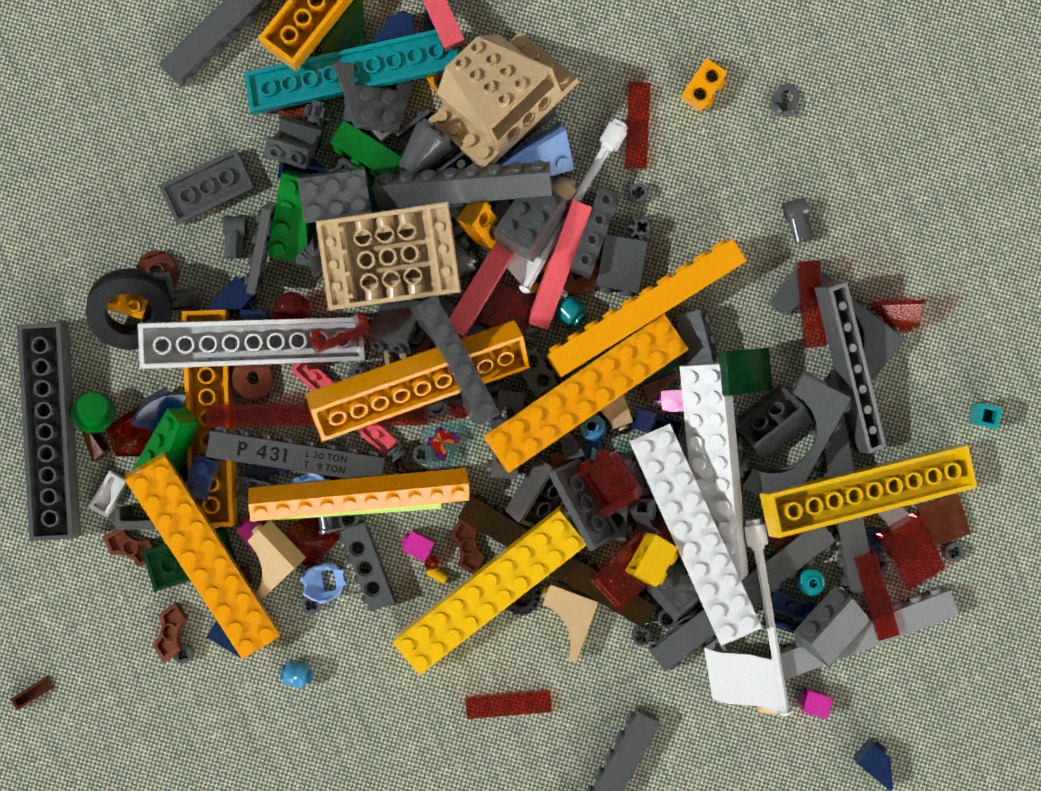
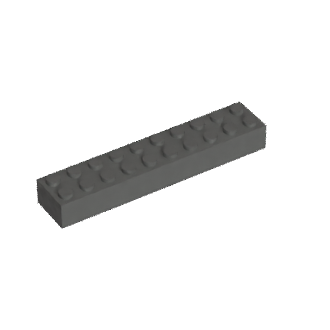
M59 322L17 325L29 541L74 539L81 536L75 424L71 417L73 389L69 324Z

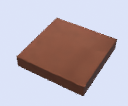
M958 493L916 505L928 546L931 547L971 534Z

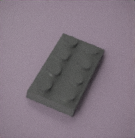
M237 149L158 185L178 225L256 189Z
M269 201L257 213L256 222L259 223L257 231H254L252 244H255L253 252H250L248 265H251L249 273H246L244 285L247 286L246 293L255 295L262 286L276 202Z
M580 458L548 473L589 551L621 535Z

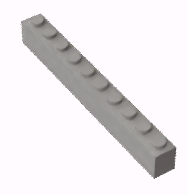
M938 586L930 589V593L913 595L906 602H894L889 605L890 608L871 611L870 615H868L871 622L837 660L959 615L951 591ZM795 640L791 641L790 645L782 648V646H779L784 680L825 665L796 643ZM771 650L770 653L765 655L756 654V656L772 659Z

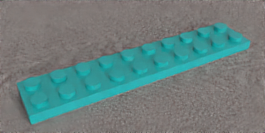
M436 30L310 57L306 59L297 72L285 63L244 72L250 113L257 115L311 103L314 100L320 101L343 96L344 93L340 90L338 84L339 79L333 71L335 61L354 64L355 85L379 88L442 74L445 67L458 55V49L456 47L445 52Z

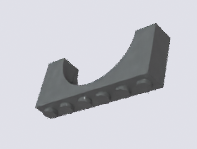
M800 261L767 303L782 315H788L799 304L807 300L817 299L815 287L829 283L833 279L826 274H819L816 271V266L811 262ZM851 298L870 379L874 380L905 339L900 336L901 332L894 326L889 327L883 323L884 319L877 313L872 314L866 310L867 306L860 300L855 301Z
M437 296L429 297L412 306L410 310L419 326L432 339L450 369L463 399L462 405L472 423L482 425L500 415L498 408Z
M803 370L793 388V394L800 397L810 407L816 420L817 431L810 450L800 460L786 467L766 468L753 464L749 474H747L743 481V488L760 496L759 493L810 481V472L813 468L817 469L821 462L820 454L823 450L827 451L832 442V439H830L833 431L837 432L842 424V420H840L844 412L848 413L853 401H851L850 393Z

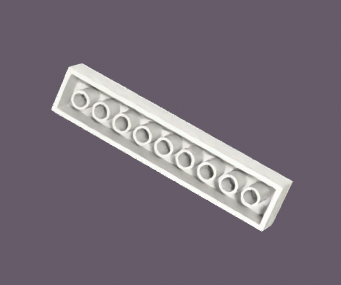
M363 317L138 324L140 369L364 361Z
M719 362L686 364L680 366L689 467L740 580H743L749 572L733 396L722 395Z
M665 425L629 441L676 547H678V552L720 645L722 646L761 629V624L671 425Z

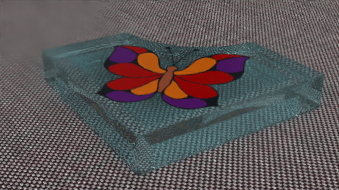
M466 423L423 427L427 470L450 468V459L454 451L460 446L468 444Z

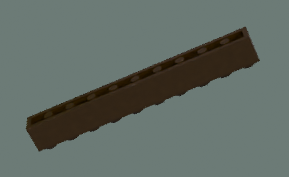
M478 493L476 496L470 495L469 501L466 502L458 515L460 520L506 547L531 529L518 523L513 517L511 518L506 515L505 509L497 504L493 507L486 503L488 499ZM578 553L551 573L641 628L655 607L651 601L653 599L651 596L644 592L638 594L633 591L634 586L626 581L622 583L616 581V576L607 570L601 572L596 569L598 565L589 559H586V561L579 559L578 556L580 554Z

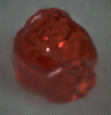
M287 292L281 294L273 303L274 320L309 318V301L299 293Z

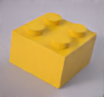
M646 533L625 571L646 584L657 587L658 584L661 585L666 579V570L669 564L673 565L676 561L678 547L656 534Z

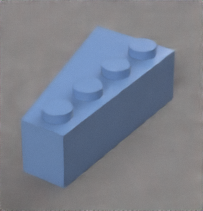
M559 121L554 123L550 129L537 133L536 137L526 143L518 144L517 148L509 153H505L495 163L498 165H510L515 162L524 164L533 163L538 160L550 161L552 176L574 170L567 131Z

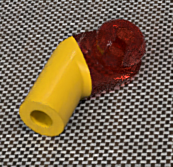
M429 555L424 562L426 574L444 584L449 575L439 570L438 558L435 555Z

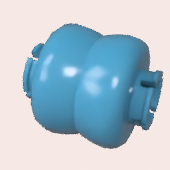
M594 414L579 425V429L584 438L595 442L603 439L606 435L607 424L601 416ZM596 425V429L590 431L591 426Z
M289 660L287 665L283 664L280 678L283 677L284 685L303 689L306 684H310L313 671H310L308 663Z

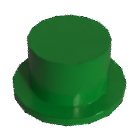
M85 393L78 397L72 405V421L78 429L85 433L95 434L103 432L114 421V404L107 396L101 393Z

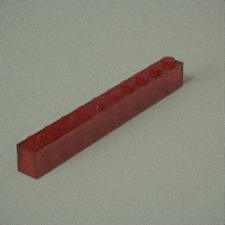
M309 404L206 405V427L316 426ZM428 404L368 426L428 425Z

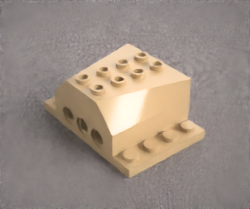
M521 32L509 42L500 34L477 36L445 67L437 91L443 106L428 121L440 133L443 132L447 135L451 142L479 167H488L495 164L579 83V80L573 73Z
M448 202L316 222L329 310L366 307L461 292Z

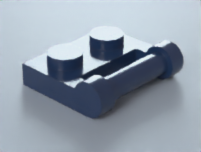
M779 590L771 593L773 613L776 612L799 620V625L813 611L815 603ZM764 613L761 620V625L767 627ZM774 618L775 626L778 629L794 634L795 629L798 627Z

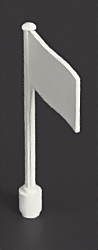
M613 119L612 123L610 122L599 139L601 149L579 185L577 194L571 200L582 201L608 154L612 151L617 152L625 139L628 129L626 124ZM499 200L493 213L502 219L511 205L507 200ZM564 218L534 262L515 253L507 266V269L521 284L519 289L523 293L531 292L530 289L554 248ZM484 247V249L489 253L491 249Z
M762 518L745 520L744 532L747 547H751L755 553L772 659L745 653L719 652L704 647L712 699L728 704L760 706L780 711L779 714L781 716H789L792 711L789 710L763 553L764 545L769 544L766 525L763 523Z

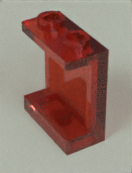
M361 312L352 315L356 326L355 329L325 341L319 329L307 333L315 354L369 333L368 328H370V324L366 315L362 316Z
M615 447L609 451L607 449L600 451L595 455L596 459L591 462L589 459L583 461L578 465L579 470L575 473L577 478L583 477L602 505L599 513L603 518L637 500L644 491Z

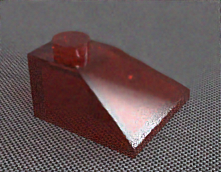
M925 300L878 301L870 303V308L880 315L889 326L899 328L900 332H912V328L920 326L925 308Z
M141 404L106 429L116 457L140 456L155 429L150 430L132 426V420L138 409L142 406Z
M318 517L301 518L284 534L306 557L301 564L308 568L315 566L339 540V536L335 532L318 533L320 530Z

